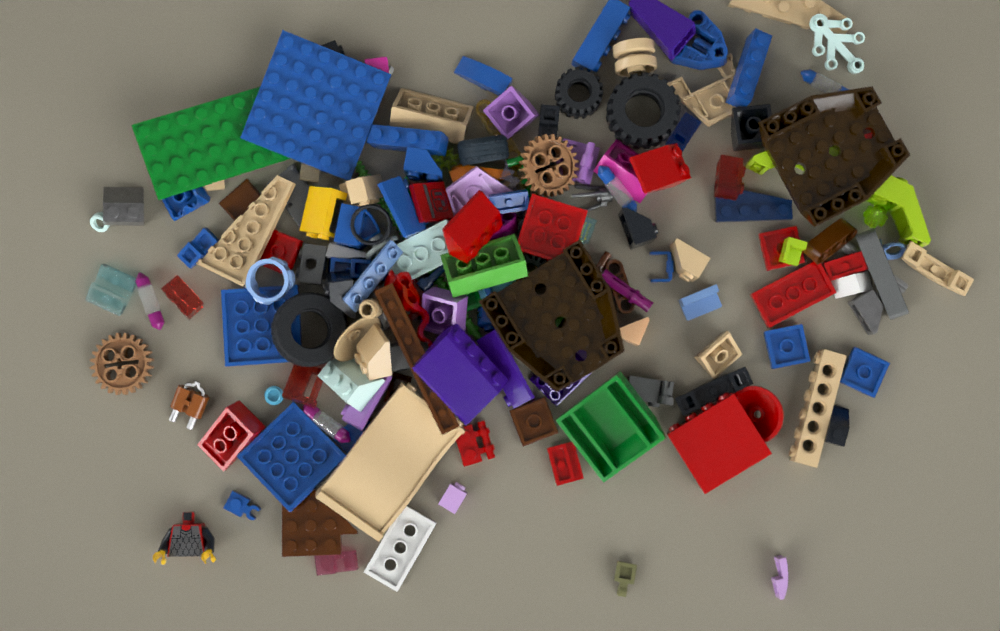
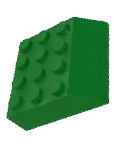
M621 371L560 415L556 420L603 483L666 439L656 416Z

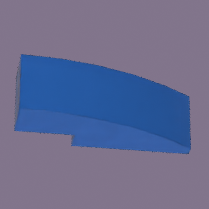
M465 56L462 57L454 71L458 76L498 96L512 84V78Z
M331 257L329 259L328 272L348 270L352 280H357L373 260ZM387 274L383 277L381 281H385Z

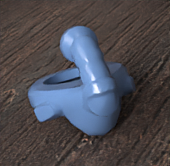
M898 242L882 245L888 260L902 257L906 249L904 244ZM892 246H898L901 248V250L896 253L886 252V250Z

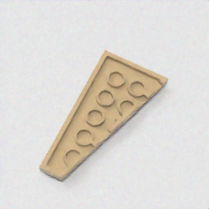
M731 0L728 4V7L740 8L749 13L754 12L762 15V17L786 24H795L803 29H810V19L816 14H823L828 20H843L847 18L822 0ZM818 20L817 25L822 26V22ZM844 21L843 25L848 27V22ZM829 28L834 34H846L848 31L841 30L840 28Z
M277 175L262 191L261 196L248 206L249 209L232 223L221 235V239L214 246H211L208 249V253L202 259H199L196 264L246 288L247 273L251 266L260 260L296 184Z

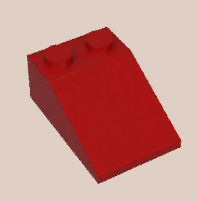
M677 143L665 145L629 158L644 194L672 188L691 179L690 169L685 164L682 150L678 147Z
M239 400L224 409L197 445L224 472L238 459L236 456L266 426Z

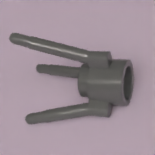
M576 185V189L595 190V192L571 195L572 198L595 196L596 202L600 201V203L584 209L588 210V212L607 206V202L613 201L611 187Z

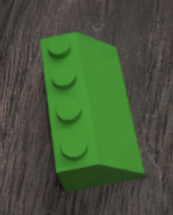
M515 234L489 241L468 263L449 255V253L440 255L453 298L528 276L526 261Z

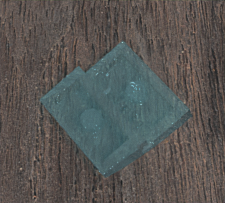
M102 264L95 282L90 285L85 300L121 316L135 290L136 278L111 266Z

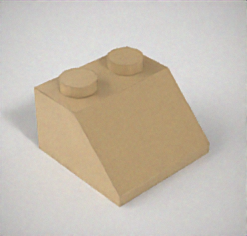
M678 238L669 246L676 273L680 274L679 278L686 282H693L698 279L711 259Z
M373 324L356 345L357 353L354 354L356 364H360L362 374H366L369 381L392 376L389 340L379 325Z

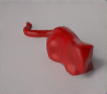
M390 270L386 276L384 286L392 283L405 311L418 312L421 315L422 322L417 328V336L430 347L432 345L431 340L427 339L423 334L424 328L429 323V314L424 308L419 306L420 297L418 291L413 286L410 274L408 272L395 274L393 270Z

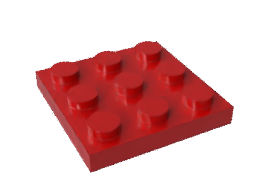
M532 194L518 238L521 251L548 260L555 258L564 252L563 249L579 240L588 210Z

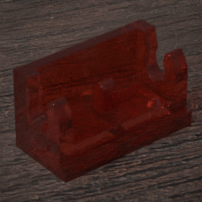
M178 275L161 288L163 293L188 320L203 308V301Z

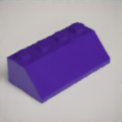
M496 329L477 340V346L508 379V382L502 388L506 394L503 398L507 406H512L514 409L535 398Z

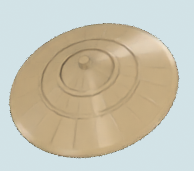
M378 317L372 319L362 318L350 325L339 337L334 348V357L342 362L354 359V354L357 353L356 345L373 324H378L381 328L380 319Z

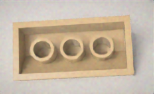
M401 88L392 105L389 126L441 131L449 137L448 141L458 144L459 141L465 140L474 106Z

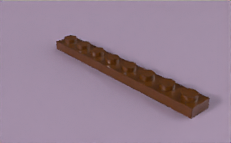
M391 283L374 291L441 435L460 427L453 411L412 369L425 351L394 285Z

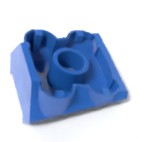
M203 187L162 199L171 218L176 221L208 203L211 197Z

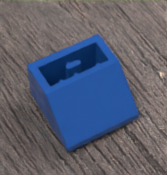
M407 147L403 170L406 177H409V180L419 182L420 179L428 180L427 183L444 182L442 171L427 150Z

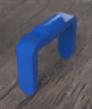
M649 252V255H667L666 273H668V279H650V282H670L672 280V272H674V261H672L671 252Z

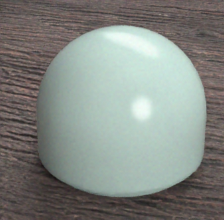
M103 212L95 213L90 219V225L98 232H105L110 225L99 227L96 220L103 221Z

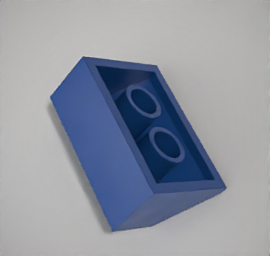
M401 176L377 184L405 239L427 229L425 225L428 222L419 223L412 197L408 192L410 185L407 179L402 180Z

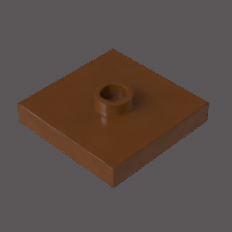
M545 397L509 410L523 447L559 433Z

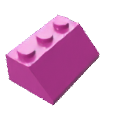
M616 139L593 171L598 174L599 166H608L616 176L610 183L634 201L641 203L647 193L644 194L629 159L632 156L638 155V153Z

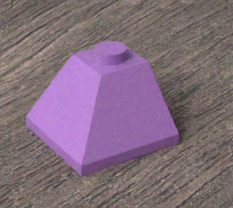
M510 86L483 110L499 132L507 137V140L540 116L530 101L513 86Z

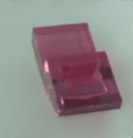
M356 550L342 551V555L314 556L317 576L359 569Z

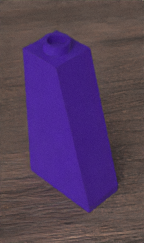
M658 0L629 1V7H631L630 15L670 60H673L696 33L694 21Z

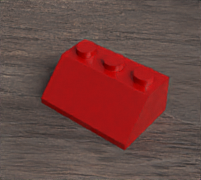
M480 190L442 229L449 255L465 263L474 258L478 251L489 242L490 238L503 225L500 211Z

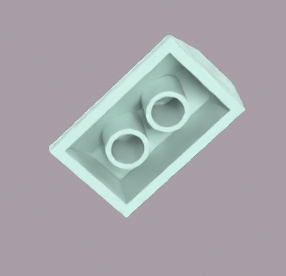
M355 358L343 362L337 359L330 360L318 374V377L346 403L360 412L385 382L383 378L369 381L366 374H362L360 364H356Z

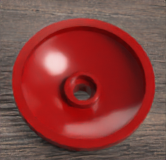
M760 386L744 387V389L734 393L764 442L772 440L779 433L784 420L783 408L777 396L770 390ZM757 411L761 412L760 418L756 416Z

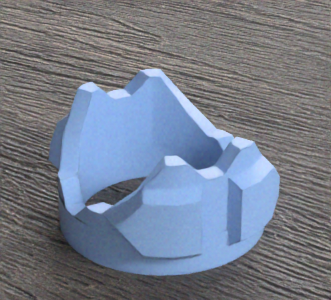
M276 257L254 263L246 277V288L253 296V299L265 305H270L280 300L295 285L294 271L290 270L285 260ZM265 264L278 266L284 275L283 289L272 298H268L259 291L258 283L255 279L257 269Z

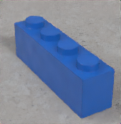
M608 0L573 58L572 66L579 67V70H583V67H586L588 72L592 70L597 73L602 65L600 60L603 55L607 57L612 48L610 46L612 40L616 41L621 33V30H619L621 25H626L630 19L629 11L631 7L619 0Z
M755 28L746 38L725 103L734 107H744L752 102L772 35Z
M372 124L368 133L367 143L375 149L406 152L407 147L427 150L430 155L446 156L449 137L441 131Z

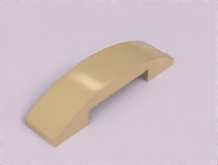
M912 241L909 242L901 257L905 263L923 276L962 296H966L974 281L973 278L960 270H954L927 254V250Z

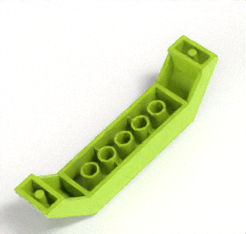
M830 147V155L838 156L837 148ZM764 151L754 155L745 164L744 168L762 175L767 170L775 168L768 153ZM798 164L795 166L796 168L804 171V167L802 165ZM891 175L867 202L891 213L900 236L899 242L907 246L910 241L920 247L929 245L931 238L913 185L908 184V181L904 178H896Z

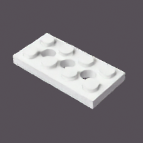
M406 506L389 527L364 573L398 592L434 529L436 522ZM407 525L415 527L416 532L414 535L409 536L405 533ZM398 542H402L406 546V550L402 553L395 550V544ZM388 559L394 560L396 568L393 570L387 569L385 562Z

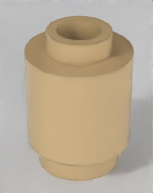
M377 298L364 300L359 306L361 316L366 319L379 317L383 313Z

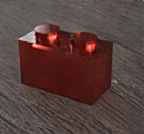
M727 155L720 156L716 164L713 197L736 201L739 194L743 193L744 183H742V177H744L746 166H743L744 158Z

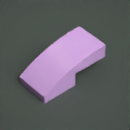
M779 555L774 557L778 576L771 577L775 596L782 600L785 598L788 587V565L786 557Z

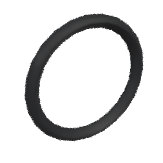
M375 204L363 205L352 215L350 221L351 232L363 244H380L387 239L391 232V217L381 206ZM375 208L386 216L388 228L381 239L367 241L356 233L354 222L356 216L364 209Z

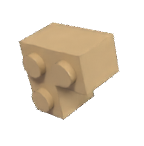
M381 174L359 177L339 184L340 191L348 193L346 201L343 200L344 204L361 207L367 204L380 202L379 198H383L377 185L382 182Z

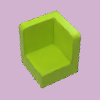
M791 237L784 239L779 262L798 266L801 253L806 250L808 242Z

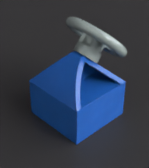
M341 203L334 242L355 250H363L367 245L359 242L353 236L350 227L352 215L359 206ZM366 209L362 210L356 216L354 222L356 233L367 241L381 239L383 235L377 222ZM391 236L380 244L371 245L372 249L366 253L365 258L367 260L374 259L389 240L394 241L396 244L398 237Z

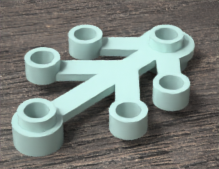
M816 14L809 22L810 29L815 32L814 47L812 48L813 55L818 57L825 53V47L822 45V36L824 35L827 38L825 68L833 70L838 66V62L835 59L836 48L848 62L847 69L850 73L857 74L864 69V61L860 58H855L842 42H853L858 45L864 42L865 35L862 32L834 34L829 28H840L846 31L852 27V20L850 18L828 20L825 15ZM818 20L822 22V26L817 25ZM844 21L848 22V27L843 25ZM857 35L861 37L860 41L856 40ZM817 47L821 49L820 54L816 52ZM829 61L833 62V68L829 66ZM855 62L860 64L859 68L855 67Z

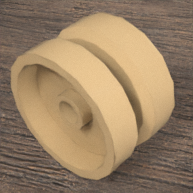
M633 38L613 45V56L618 60L615 62L616 75L630 77L631 74L637 73L639 76L642 72L650 73L656 70L657 59L652 55L655 52L654 40L650 38Z

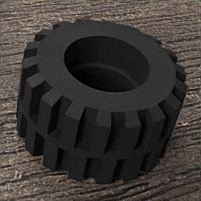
M575 67L573 71L570 68L557 81L555 89L556 105L560 106V111L563 114L567 113L569 118L575 116L574 119H579L582 116V119H584L587 115L591 116L601 103L604 91L602 90L603 84L599 82L600 77L598 75L594 76L595 72L592 70L588 72L586 67H583V70ZM573 85H582L588 89L590 97L583 102L574 101L569 97L568 89Z

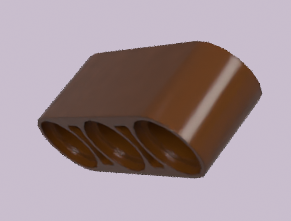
M840 218L811 239L803 253L816 264H821L855 237L858 230L844 218Z
M616 259L610 260L606 264L604 271L606 269L609 271V265L615 264L619 271L613 275L629 285L622 263ZM610 287L617 311L620 314L632 312L635 304L632 302V304L630 303L629 310H623L620 305L621 301L629 300Z

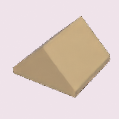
M725 331L694 358L713 379H716L742 353L730 332Z

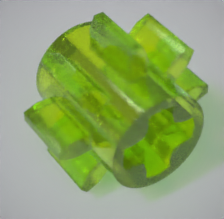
M453 147L447 150L446 156H444L447 157L449 155L450 161L446 160L444 162L443 156L435 159L436 163H441V170L447 167L450 171L452 165L457 166L454 159L459 157L458 154L453 155Z
M869 205L862 215L865 218L864 223L871 228H876L877 226L882 228L888 219L887 211L881 205H874V207Z

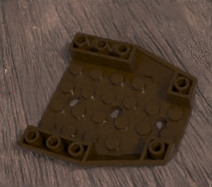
M873 86L812 95L758 123L766 152L798 211L814 227L867 201L910 156L903 140L900 138L895 141L877 108L882 102ZM865 129L872 132L871 139L864 137L863 131ZM829 148H837L838 156H831ZM799 164L804 167L803 174L795 172L796 165Z
M580 239L563 249V253L528 273L527 277L520 278L499 292L494 291L479 301L508 351L556 392L579 381L625 352L611 289ZM538 284L546 286L544 294L539 295L535 292ZM558 317L566 319V325L563 328L555 325ZM584 350L587 353V358L584 361H578L575 357L577 351Z

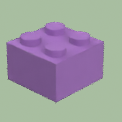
M432 287L424 292L422 295V308L429 314V323L424 330L440 335L443 330L457 323L465 331L468 295L453 298L451 291L438 287Z

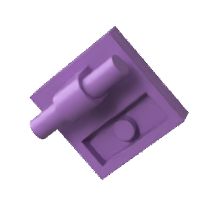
M563 138V141L568 140L567 147L573 146L571 153L577 152V155L573 157L574 160H579L575 164V167H578L579 170L574 171V174L578 177L572 180L590 185L600 148L595 147V143L592 142L584 144ZM561 158V159L557 160V163H556V164L562 162L563 159ZM559 167V173L562 175L563 169Z

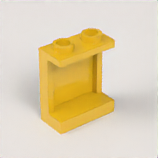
M310 186L299 231L306 232L307 237L329 240V237L334 238L335 233H331L329 229L336 200L346 201L348 193L334 188Z

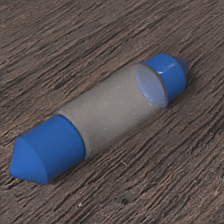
M811 69L801 71L803 80L823 93L849 90L843 87L842 84Z
M599 166L598 176L620 207H626L637 212L636 202L619 178L614 175L608 166Z

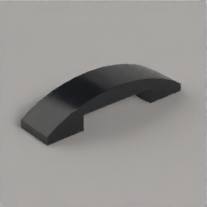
M541 104L538 136L541 137L547 134L549 137V135L554 134L555 138L557 137L560 106ZM552 149L551 154L555 158L556 153L554 149ZM536 156V164L539 165L540 160ZM555 162L535 170V173L548 169L550 166L555 165ZM543 174V181H547L546 175Z
M746 366L690 390L676 397L675 400L684 416L700 409L709 402L718 400V397L726 392L731 394L754 383Z

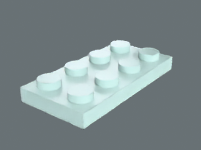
M445 219L397 244L403 253L390 270H393L395 274L408 272L411 280L443 265L440 255L449 252L442 229L448 223V220Z

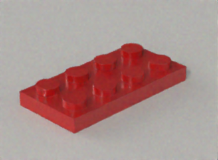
M811 262L751 293L750 296L767 328H770L837 292L822 264Z

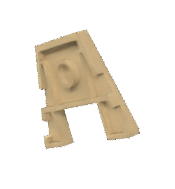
M732 53L728 54L726 64L718 68L723 78L693 93L690 92L683 77L667 83L669 87L671 85L674 86L676 89L675 95H679L680 101L708 127L732 116V108H735L725 103L736 72L733 66Z

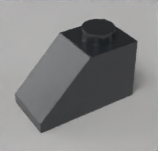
M834 405L824 442L845 447L850 429L849 409Z

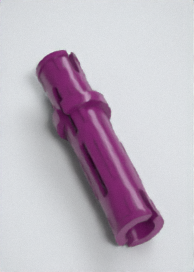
M607 269L603 272L602 276L611 288L626 297L631 304L633 302L646 313L654 302L644 297L638 289H633Z

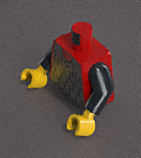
M183 512V523L174 524L169 528L161 541L158 552L153 555V561L156 564L157 559L162 558L161 564L164 565L166 563L165 555L167 554V557L201 556L205 564L207 563V558L210 557L213 563L216 561L213 555L215 538L209 528L205 527L204 523H195V512Z

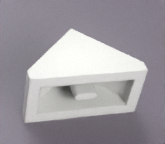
M868 271L831 281L837 292L834 294L835 299L873 290Z

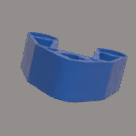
M700 10L693 11L689 15V19L701 21L700 24H695V35L699 37L694 40L692 47L685 45L680 51L681 53L673 60L669 59V61L676 65L698 70L724 66L727 62L728 49L722 32L704 12Z

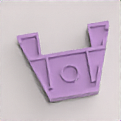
M475 166L446 188L454 216L478 190L482 191L488 199L490 194L513 190L478 166Z

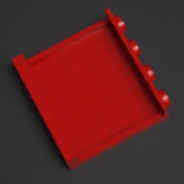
M728 392L718 397L719 401L712 404L709 402L701 408L703 411L698 414L693 412L685 417V422L680 425L677 422L668 428L667 435L704 494L772 454L733 392L731 394Z

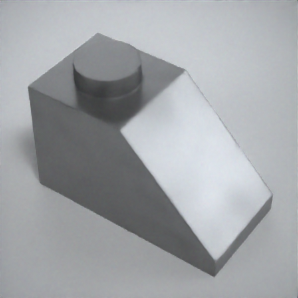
M874 290L867 291L848 302L867 335H873L878 332L883 310L882 299Z

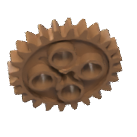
M547 134L541 137L537 136L535 141H529L530 146L523 147L526 153H520L524 160L519 161L523 165V168L519 169V171L525 173L521 179L527 178L528 181L525 183V186L532 185L530 191L537 190V195L543 194L544 197H549L550 195L555 197L557 194L562 195L564 194L563 190H570L568 185L575 184L572 179L578 177L574 174V171L579 170L578 167H575L579 160H574L573 158L577 155V152L571 153L573 146L567 147L568 140L561 142V136L556 138L554 134L549 135V137ZM552 149H554L556 153L555 158L551 154ZM536 156H537V157L539 158V160H540L539 165L536 164V162H535V157H536ZM561 158L563 159L562 162L552 165L548 169H544L538 173H535V170L547 166L551 162H555ZM559 167L563 169L562 175L559 173ZM543 174L547 177L546 183L543 181Z
M116 333L115 337L108 335L109 341L101 339L103 345L96 344L99 350L98 352L92 351V354L96 357L90 359L91 362L95 363L94 366L89 367L95 370V373L91 376L98 377L95 383H103L101 389L108 388L107 393H113L115 390V395H120L121 391L123 395H128L129 391L135 393V387L142 389L141 382L148 383L145 377L152 376L148 370L154 369L153 366L149 365V362L154 361V359L148 357L153 352L146 351L149 345H141L143 339L139 338L136 340V335H131L129 338V333H124L123 337L121 333ZM130 348L134 351V355L131 358L127 355V351ZM113 351L115 356L114 359L110 361L108 358L109 352ZM135 360H138V361H139L137 364H126V365H122V367H120V366H112V367H109V368H106V367H105L106 364L122 363V361H126V362L135 361ZM132 367L136 369L134 377H131L129 374ZM113 370H115L117 373V376L114 380H112L110 376Z

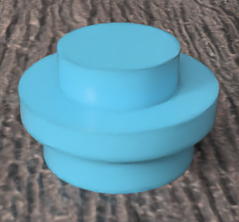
M271 386L265 391L264 397L268 404L278 405L284 399V392L278 386Z

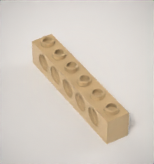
M826 349L816 352L813 363H815L814 371H811L809 375V390L807 389L804 394L805 405L799 413L800 424L794 432L795 443L789 451L790 461L815 468L818 467L847 355ZM825 365L828 366L830 370L827 376H825L822 371ZM820 384H822L825 387V391L823 394H820L818 392V386ZM816 402L820 405V410L817 413L813 411V405ZM810 421H813L815 424V429L812 432L808 429ZM805 440H808L810 442V448L808 450H805L803 448V442Z

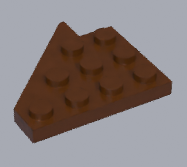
M315 489L292 512H289L282 505V557L342 555V535L358 534V531L344 517L316 498Z

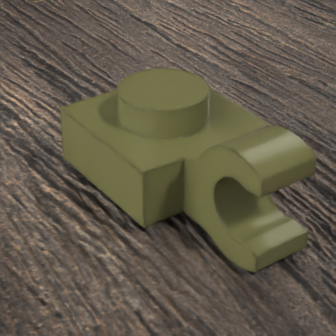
M617 561L614 581L619 582L618 596L626 597L628 583L634 584L636 564Z

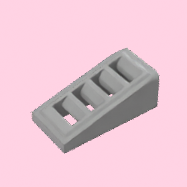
M330 242L325 257L328 259L335 257L365 260L366 252Z

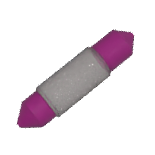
M139 272L135 282L146 315H148L151 326L161 330L165 321L153 285L148 276Z
M312 403L303 405V412L333 439L338 440L340 443L351 441L349 432L331 416Z

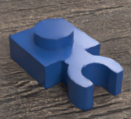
M234 490L223 507L239 517H242L243 513H245L250 520L256 519L251 514L252 509L256 511L261 510L258 505H249L251 499Z

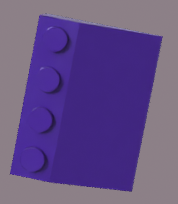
M457 323L443 330L412 368L465 425L508 382L507 377Z

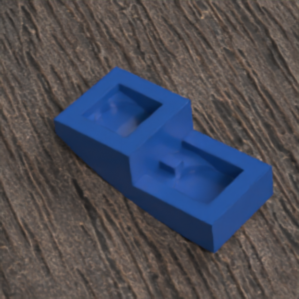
M203 228L192 242H188L177 254V257L192 269L197 261L202 259L208 253V249L214 246L219 239L208 228Z

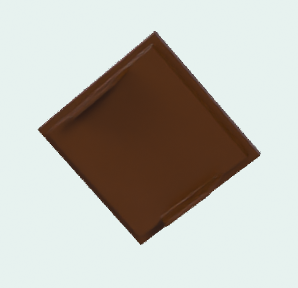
M246 179L219 204L235 221L249 209L248 206L255 202L261 196V193Z

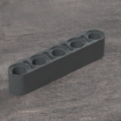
M875 228L855 235L890 320L909 314Z

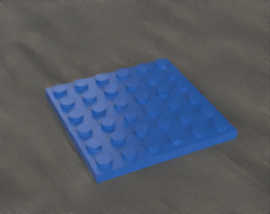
M282 30L240 138L349 181L358 163L391 74Z

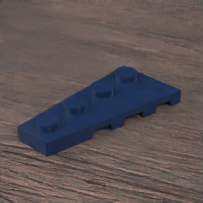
M718 184L714 185L716 223L793 219L792 200Z

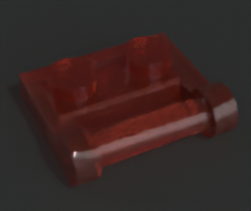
M294 364L282 397L315 408L317 405L316 399L323 380L318 377L322 368L315 366L302 367ZM312 374L317 375L310 396L305 397L304 395Z

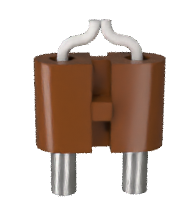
M195 381L193 384L178 385L170 405L173 411L169 421L176 422L179 412H184L190 416L186 428L193 430L196 420L202 418L210 398L200 387V383ZM196 385H197V388H198L201 392H199V391L196 392V391H194V389H192V388H190V387H188V386H192V387H193V386H196Z

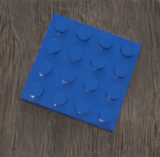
M294 285L284 297L270 305L255 301L247 288L221 290L225 367L289 362L280 355L275 348V344H273L271 324L279 307L289 298L299 294V285ZM283 286L258 288L262 294L272 298L281 292ZM299 314L292 322L291 333L294 340L302 346L301 315Z
M293 402L236 457L289 512H292L339 466L346 455Z

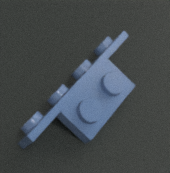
M389 240L344 296L343 301L354 312H357L361 302L368 298L402 255L403 251L394 241Z

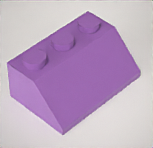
M383 377L385 382L361 412L346 404L341 412V415H343L342 420L363 431L387 390L392 377Z

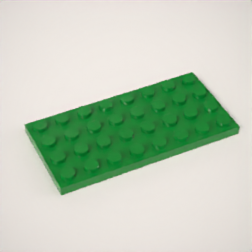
M260 87L131 125L158 200L291 159L240 138Z

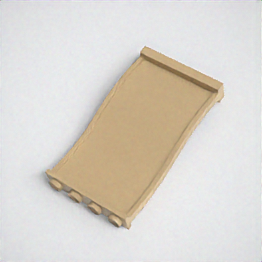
M404 382L400 383L398 389L376 414L343 461L316 491V498L378 542L414 497L439 460L458 437L465 433V429L462 426L464 423L456 418L460 427L441 435L424 396L417 393L418 389L409 382L407 385Z

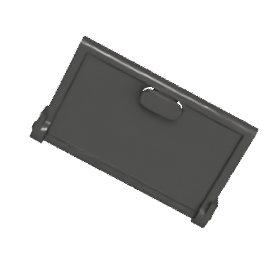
M293 163L278 176L296 184L285 208L300 227L310 185L307 181L299 180L300 171L297 169L296 164Z

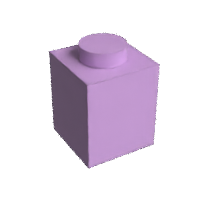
M458 482L455 484L450 483L438 504L455 514L467 495V492L464 491L466 487Z

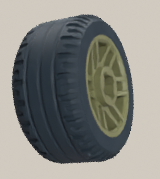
M505 135L459 141L457 145L459 161L462 165L502 160L509 157L508 142Z

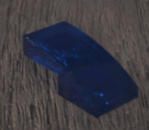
M685 112L665 145L677 143L683 152L702 122Z

